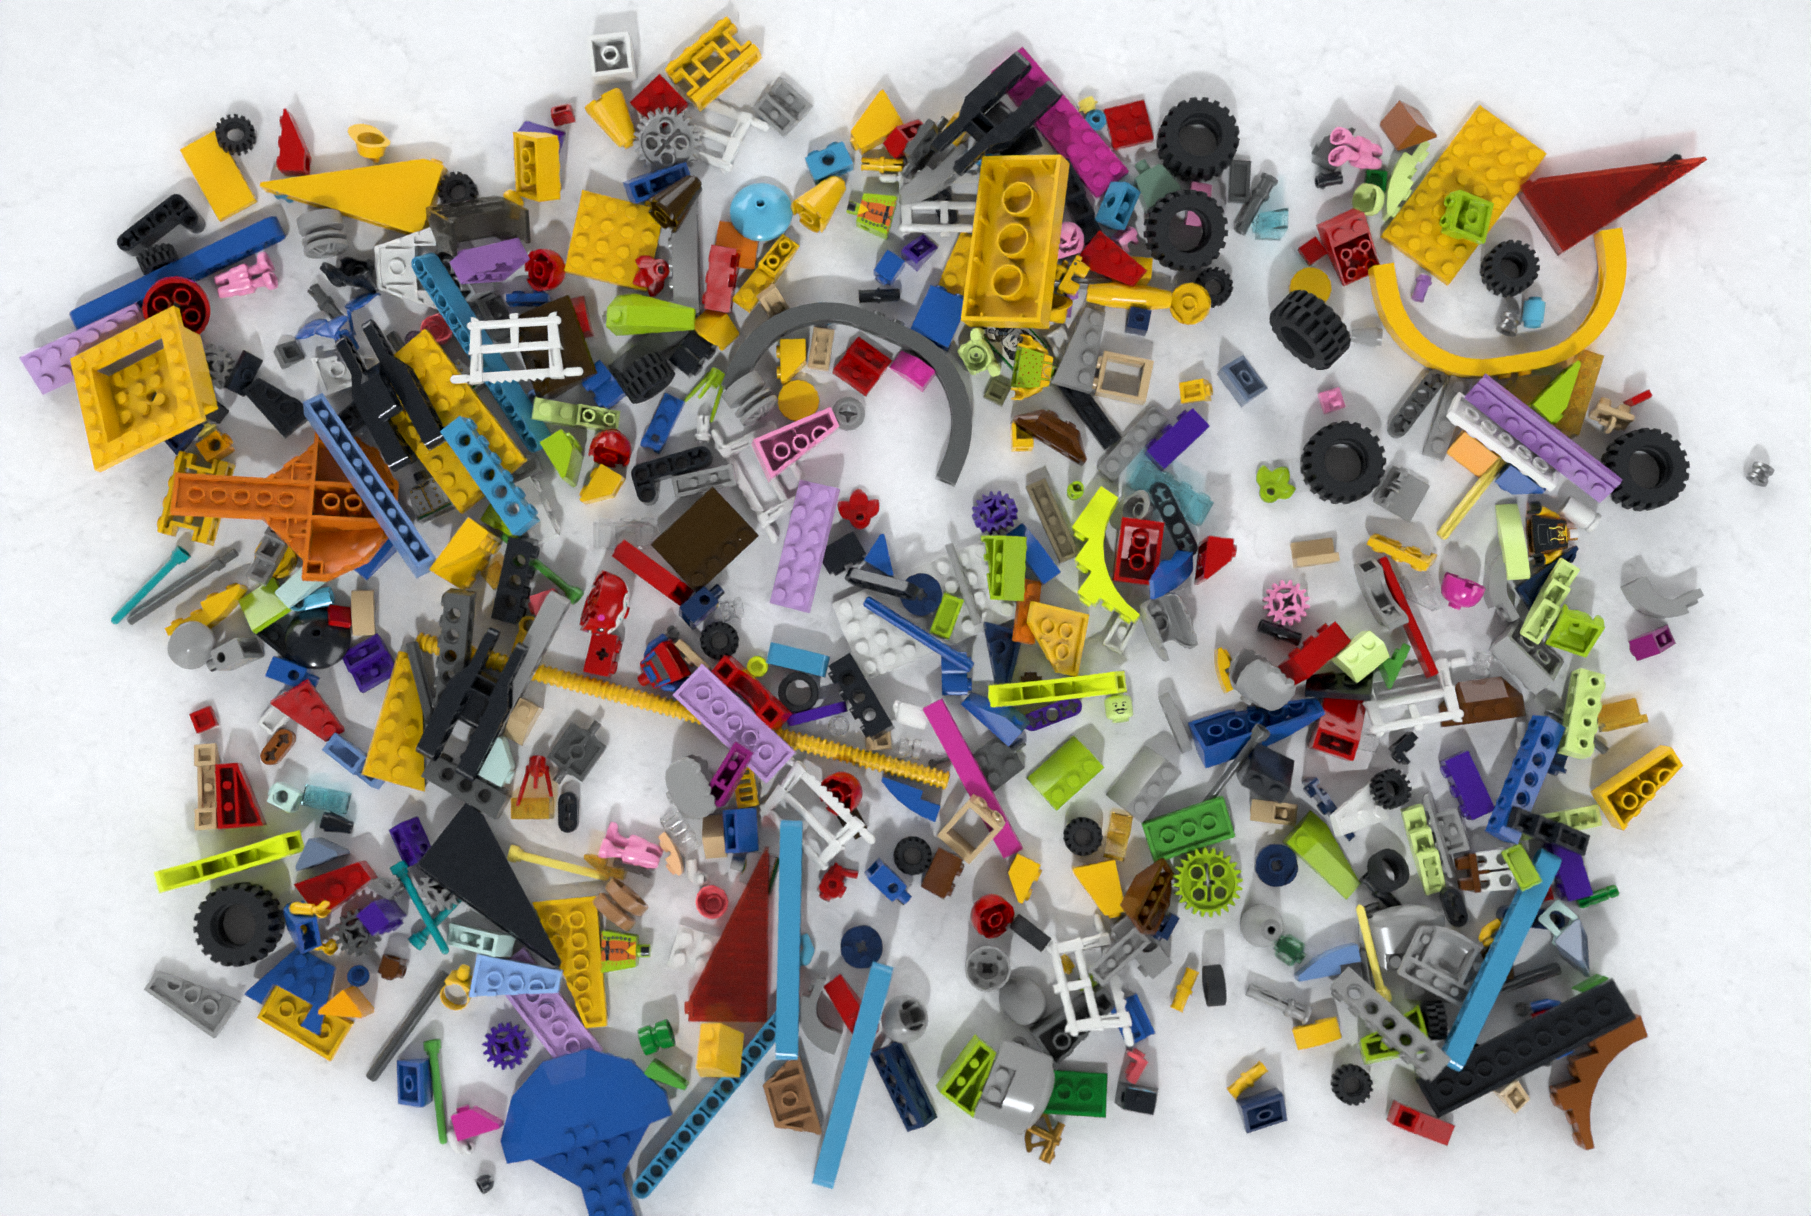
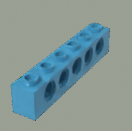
M459 416L440 431L511 533L521 536L540 521L537 516L538 511L525 500L526 494L513 483L512 480L514 478L512 474L501 466L500 463L502 461L495 452H491L488 447L490 445L488 440L483 435H479L475 422L471 418ZM467 436H470V443L466 446L465 439ZM479 453H482V461L478 463L477 456ZM491 470H494L495 476L490 480L489 473ZM503 487H506L507 494L502 497L501 490ZM518 504L519 512L514 514L513 507Z

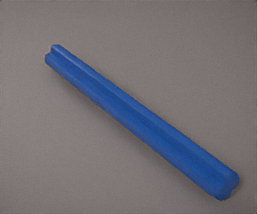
M871 596L865 599L864 607L964 671L970 672L973 668L974 662Z

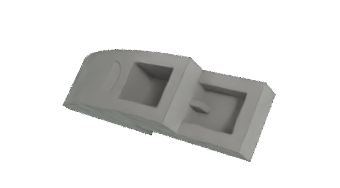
M961 143L957 148H952L947 154V158L943 162L939 161L933 170L929 166H926L922 171L918 170L914 174L913 180L909 184L905 183L900 188L898 203L902 206L925 200L951 185L959 178L953 167L967 152L968 148Z

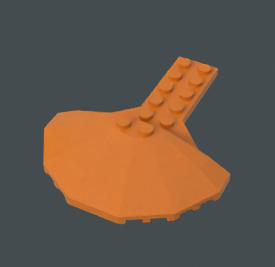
M316 431L314 443L307 448V451L300 456H295L284 464L282 469L275 474H270L266 478L175 473L170 508L171 515L263 520L303 560L302 581L328 582L363 566L372 560L388 540L387 535ZM352 436L398 502L399 483L391 474L378 449L365 444L359 437Z

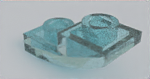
M306 784L301 805L347 814L352 793Z

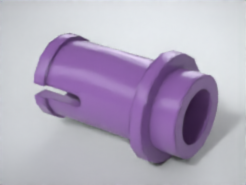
M1420 274L1415 281L1417 283L1411 296L1413 301L1424 302L1428 287L1432 285V278L1430 276Z

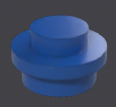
M362 965L353 966L347 974L348 982L354 987L364 986L370 978L368 969Z

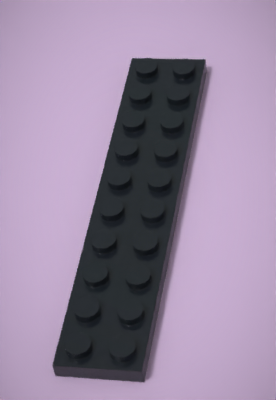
M1610 978L1474 1047L1461 1071L1458 1072L1445 1066L1432 1082L1429 1079L1424 1080L1420 1076L1415 1077V1081L1437 1118H1440L1637 1018L1613 978Z

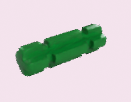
M1610 885L1605 887V889L1593 891L1591 896L1577 899L1576 903L1579 908H1586L1591 904L1594 905L1609 900V898L1619 896V891L1616 885Z

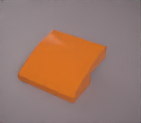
M719 221L715 245L741 250L739 268L755 270L759 241L750 240L742 236L734 228L732 222Z

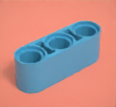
M771 642L766 663L826 677L830 656Z

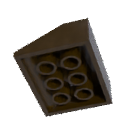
M569 295L538 306L518 316V319L548 317L550 313L557 312V316L562 320L558 324L560 342L563 347L560 350L563 369L581 367L583 369V374L580 376L565 375L564 379L546 377L543 381L538 378L535 381L530 379L537 398L554 399L598 374ZM548 325L519 327V343L548 341ZM549 350L520 351L526 370L549 368Z
M712 486L650 545L697 593L759 535Z

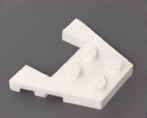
M432 226L374 247L378 290L437 309L427 291L420 290L419 279L412 269L411 261L414 257L418 256L417 246L439 245L438 226Z

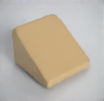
M891 731L875 741H872L870 736L865 737L866 751L892 749Z

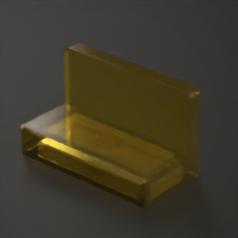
M1636 698L1602 705L1597 718L1599 732H1608L1649 722L1647 714H1640Z

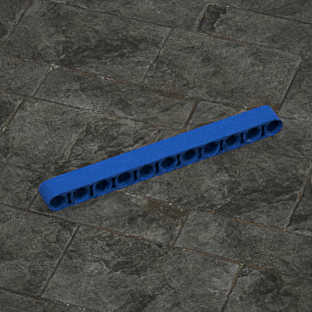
M277 217L265 218L69 312V316L75 329L78 330L136 302L142 308L147 291L158 280L171 276H180L197 282L283 241L286 235Z

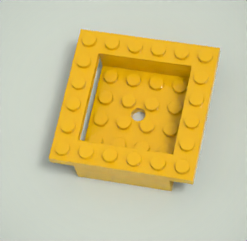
M172 306L70 358L94 470L100 473L206 421L205 415L218 409L201 336L183 326L180 309L176 306ZM162 338L163 349L110 376L98 372V370ZM157 392L154 401H152L153 394Z

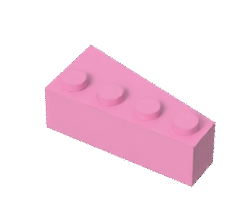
M831 407L753 439L751 445L768 483L838 429L839 424Z

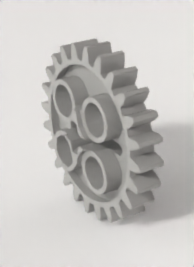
M668 107L664 108L663 113L660 108H657L655 114L652 111L648 113L649 119L645 116L641 119L644 124H637V128L641 131L634 133L636 137H639V139L633 142V144L639 145L635 152L642 154L638 159L639 161L646 160L644 167L652 166L651 172L686 162L687 166L692 168L694 164L691 160H698L694 153L701 152V149L696 147V145L702 143L701 140L696 139L701 133L694 132L693 129L697 124H689L691 117L686 120L683 118L684 111L677 115L676 108L671 113H669ZM663 122L671 125V132H666L663 129ZM677 129H680V133L656 156L655 152ZM649 137L657 140V147L649 144ZM678 138H684L687 142V147H681L678 144ZM665 152L673 156V162L665 160Z

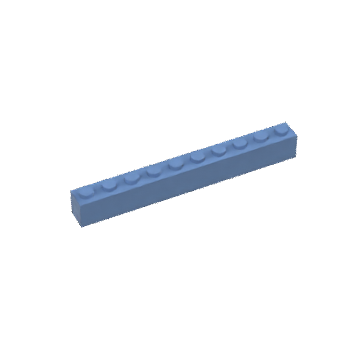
M321 393L304 401L305 417L416 579L431 572L429 568L436 561V557L326 397Z

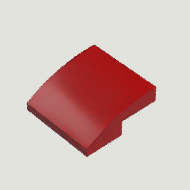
M858 336L847 349L844 357L835 366L832 373L866 397L887 370L892 360Z

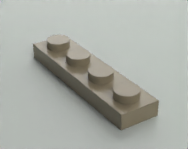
M1041 479L1026 486V491L1059 563L1061 564L1077 557L1079 554L1078 549L1046 479Z

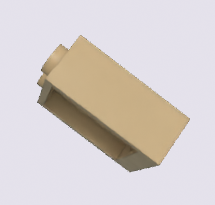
M1104 351L1102 357L1098 356L1096 368L1099 369L1098 377L1094 376L1092 389H1095L1094 396L1144 405L1154 361ZM1107 361L1142 368L1137 396L1102 389Z
M973 794L941 829L937 836L970 864L999 833L1006 822L999 812L993 811L987 806V802L983 798ZM969 808L994 828L976 848L952 828Z

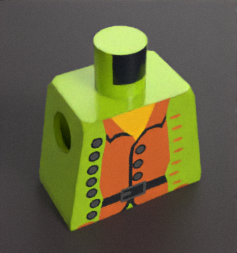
M865 193L863 194L861 204L853 201L848 202L846 213L857 216L856 226L887 240L897 206V196Z
M609 929L601 931V973L634 968L639 965V957H651V944H639V935Z

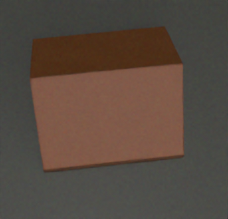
M1400 100L1380 122V128L1397 151L1437 138L1436 132L1420 111Z

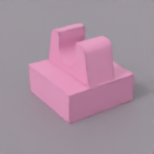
M1126 226L1125 230H1118L1110 239L1125 252H1129L1127 244L1131 241L1132 244L1137 245L1138 240L1136 236L1138 233L1133 227Z
M1339 387L1318 394L1324 414L1346 407Z

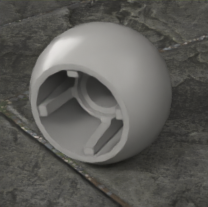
M909 995L897 996L891 999L882 1011V1028L893 1041L905 1044L914 1042L924 1034L928 1026L927 1010L922 1002L915 997Z

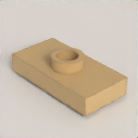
M814 326L808 369L829 372L835 329Z
M679 639L674 644L686 655L683 659L691 667L694 665L699 667L701 664H704L710 671L712 670L684 640Z

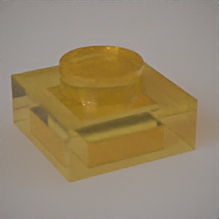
M495 561L480 573L493 590H497L502 565L499 561Z

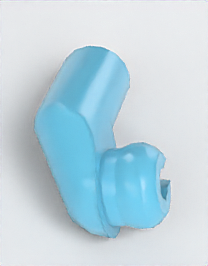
M808 933L801 935L800 966H807L815 952Z

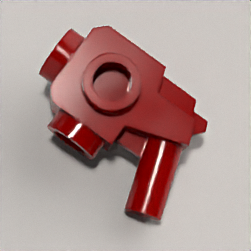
M835 862L833 866L829 867L827 873L823 875L817 887L818 897L827 902L837 897L842 898L847 889L844 886V878L857 879L858 870L842 868L843 866Z

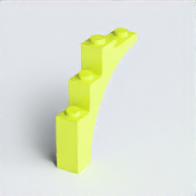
M1100 486L1072 526L1073 536L1081 542L1087 541L1074 559L1075 564H1077L1076 568L1084 574L1090 573L1077 594L1080 597L1079 601L1087 607L1092 605L1096 608L1101 601L1103 602L1101 604L1102 607L1110 612L1114 610L1119 613V618L1127 624H1130V622L1136 624L1140 619V614L1129 606L1117 592L1109 577L1104 559L1105 532L1110 517L1119 503V499Z
M1114 671L1059 679L988 686V699L991 707H1008L1127 692L1125 672Z
M300 830L225 853L154 872L158 891L163 893L278 861L301 853L304 849V843Z

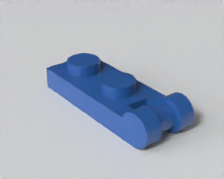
M665 393L646 434L641 440L640 446L644 448L649 447L654 449L653 452L660 454L685 402ZM654 434L660 437L657 442L652 440Z

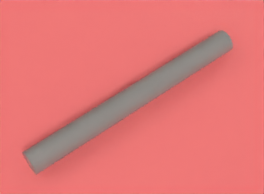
M953 543L947 544L945 547L973 625L982 623Z

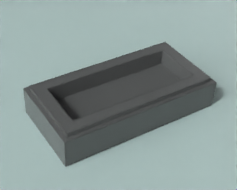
M1231 161L1229 165L1227 203H1249L1251 161Z

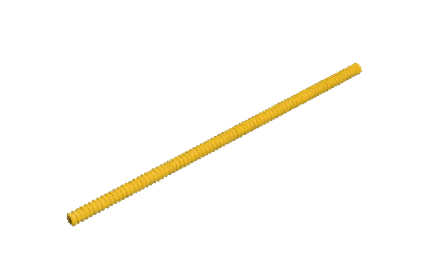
M420 632L416 638L420 650L422 649V652L428 651L429 654L435 653V655L439 656L440 648L437 647V636L431 637V634L425 635V633ZM473 645L471 648L470 662L477 650L476 647ZM450 650V655L453 658H457L456 653ZM492 651L485 665L486 669L492 668L494 671L498 669L502 673L509 657L507 654L501 655L499 652L495 654ZM545 664L539 665L531 680L535 681L536 679L539 683L543 681L544 684L550 683V686L556 685L558 688L562 686L565 690L569 688V691L575 690L577 693L581 691L584 695L588 693V696L595 695L596 698L600 696L603 700L607 698L608 701L614 700L615 703L619 701L622 705L627 703V706L633 705L634 708L638 706L641 710L646 708V711L652 710L653 713L659 712L660 715L664 713L665 716L672 715V718L678 717L679 720L683 718L687 722L691 720V723L697 722L698 725H701V722L678 700L673 701V698L667 699L666 696L661 698V695L657 694V696H654V693L648 694L647 691L642 693L641 690L635 691V688L629 689L628 686L623 688L620 684L616 686V683L610 684L609 681L603 682L601 679L597 681V678L594 677L590 679V676L584 677L582 674L578 676L575 672L571 674V671L565 672L563 669L559 671L558 668L552 669V666L546 667ZM782 727L773 729L789 746L793 747L794 750L800 749V752L805 750L808 754L812 752L815 756L820 754V757H823L824 755L827 759L830 757L834 761L839 759V762L846 761V764L850 762L853 766L858 764V767L865 766V769L869 767L872 771L877 769L878 772L884 771V774L891 773V776L895 774L899 778L903 776V779L917 780V783L920 781L923 784L930 783L929 786L936 785V788L941 786L944 790L948 785L950 771L945 773L942 769L938 771L935 767L930 769V766L924 767L923 764L919 766L916 762L911 764V761L904 762V759L900 761L897 757L892 759V756L885 757V754L881 756L878 755V752L874 754L870 750L866 752V749L859 750V747L855 749L851 745L847 747V744L840 745V742L836 744L832 740L828 742L827 739L821 740V737L814 738V735L809 737L806 733L805 735H802L801 732L795 733V730L790 732L787 728L785 730Z

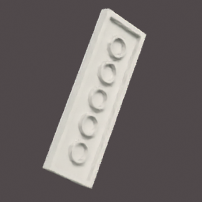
M1458 392L1454 396L1446 415L1449 421L1456 426H1460L1470 437L1478 439L1487 449L1499 454L1505 462L1513 464L1522 474L1528 475L1540 487L1546 488L1551 492L1557 485L1560 472L1464 398L1465 395Z

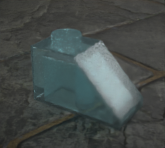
M1289 208L1259 213L1252 222V233H1255V240L1280 241L1288 230Z

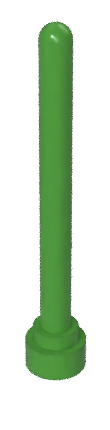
M504 533L501 536V539L506 544L508 542L509 535ZM535 559L533 566L564 591L565 596L571 600L572 605H575L582 598L584 592L579 587L568 585L539 559Z
M431 1039L423 1041V1049L426 1051V1055H429L440 1144H446L448 1137L446 1135L447 1129L438 1061L441 1040Z

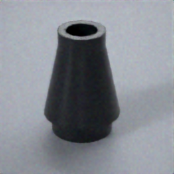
M332 811L330 813L324 812L319 828L324 829V832L350 834L354 822Z

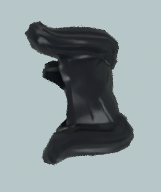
M343 257V259H340V268L323 262L320 266V270L335 287H345L348 285L364 288L369 293H376L377 285L372 279L375 267L374 261L371 259L363 261L353 257Z

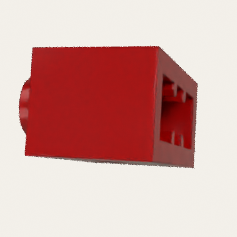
M613 634L604 636L591 635L583 672L611 678L612 674H615L617 671L618 662H615L617 653L620 654L623 641H620L621 637ZM605 651L609 653V656L604 657V659L600 656V652Z

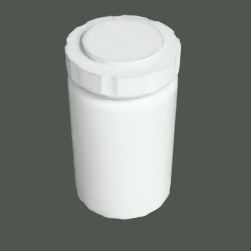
M1571 495L1566 498L1558 510L1559 514L1585 529L1588 533L1596 528L1602 515L1596 513Z
M896 700L890 713V720L892 721L896 720V722L925 730L928 718L921 707L905 702L900 703L899 700Z

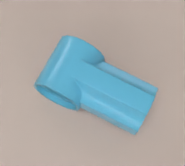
M325 587L315 590L304 598V604L301 607L295 604L291 609L303 612L327 607L330 604L334 605L335 597L332 588Z

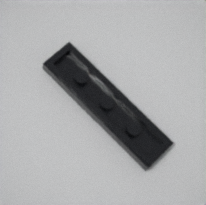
M1057 385L1103 450H1106L1122 438L1090 393Z

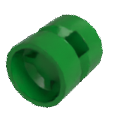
M668 1019L655 1023L654 1028L651 1025H647L638 1029L639 1041L646 1056L658 1052L659 1047L668 1049L676 1045L674 1032Z

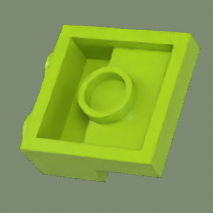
M1463 190L1451 192L1444 200L1446 212L1439 222L1442 227L1441 233L1455 239L1464 238L1479 245L1484 244L1494 203Z

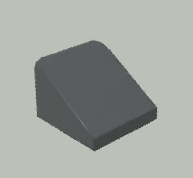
M296 340L277 345L274 349V355L282 370L305 359Z

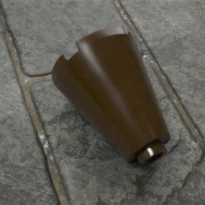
M686 175L647 199L645 207L649 205L651 209L649 214L662 228L666 230L669 227L673 229L671 233H676L702 192V182L694 175Z

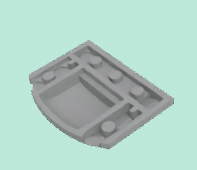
M1412 904L1393 906L1372 914L1373 917L1368 920L1381 974H1387V971L1398 970L1419 926L1445 927V917L1442 910L1438 909L1439 912L1425 905ZM1358 923L1360 949H1366L1360 924Z
M1419 926L1396 974L1462 1007L1484 960L1480 954V948L1461 933L1441 926Z
M1003 1038L983 1087L981 1098H979L975 1108L974 1118L1019 1135L1025 1133L1040 1118L1051 1097L1054 1085L1053 1057Z

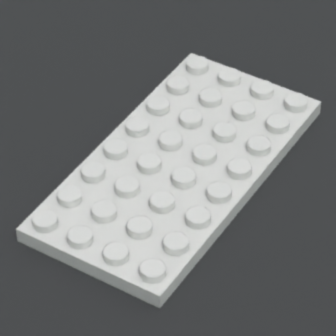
M979 541L956 551L982 622L977 625H973L948 555L893 577L905 581L911 575L925 573L933 576L939 582L942 589V597L944 593L964 600L949 640L929 633L938 608L926 616H916L909 613L903 607L899 597L869 589L862 590L832 603L856 663L867 681L935 652L864 607L863 603L868 596H871L948 646L984 632V622L1001 625L1015 619V601L990 600L986 575L989 573L988 561H984L983 554H986L985 542ZM920 589L917 595L918 600L922 601L923 597H927L924 589Z

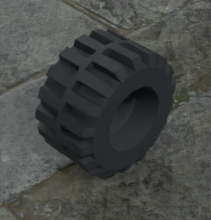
M1513 240L1499 243L1485 255L1484 261L1481 263L1480 268L1483 269L1480 271V276H1484L1482 280L1483 285L1487 283L1488 287L1486 289L1489 291L1493 289L1494 295L1497 296L1502 293V297H1508L1509 295L1513 297L1518 293H1522L1534 283V280L1539 275L1537 272L1540 270V265L1536 264L1539 262V257L1534 256L1536 251L1534 249L1530 250V245L1527 243L1522 245L1520 240H1517L1515 243ZM1502 259L1511 260L1517 265L1519 270L1518 278H1510L1503 273L1501 269Z
M653 352L642 356L630 364L621 373L617 383L631 403L637 404L651 399L664 390L672 382L675 372L661 352Z

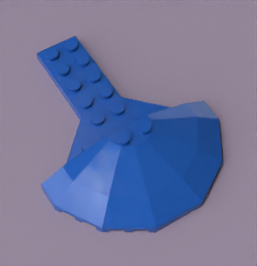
M585 1048L554 1059L545 1060L538 1066L512 1096L500 1142L507 1164L532 1160L580 1187L589 1216H636L624 1172L649 1125L671 1116L673 1112L667 1091L654 1080L647 1077L633 1059H625L614 1056L611 1053L596 1051L593 1048Z

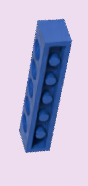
M1532 716L1516 757L1512 762L1509 774L1504 781V786L1496 801L1495 808L1488 820L1485 829L1487 833L1506 843H1519L1522 833L1506 827L1512 806L1520 807L1529 812L1532 811L1566 727L1548 716Z

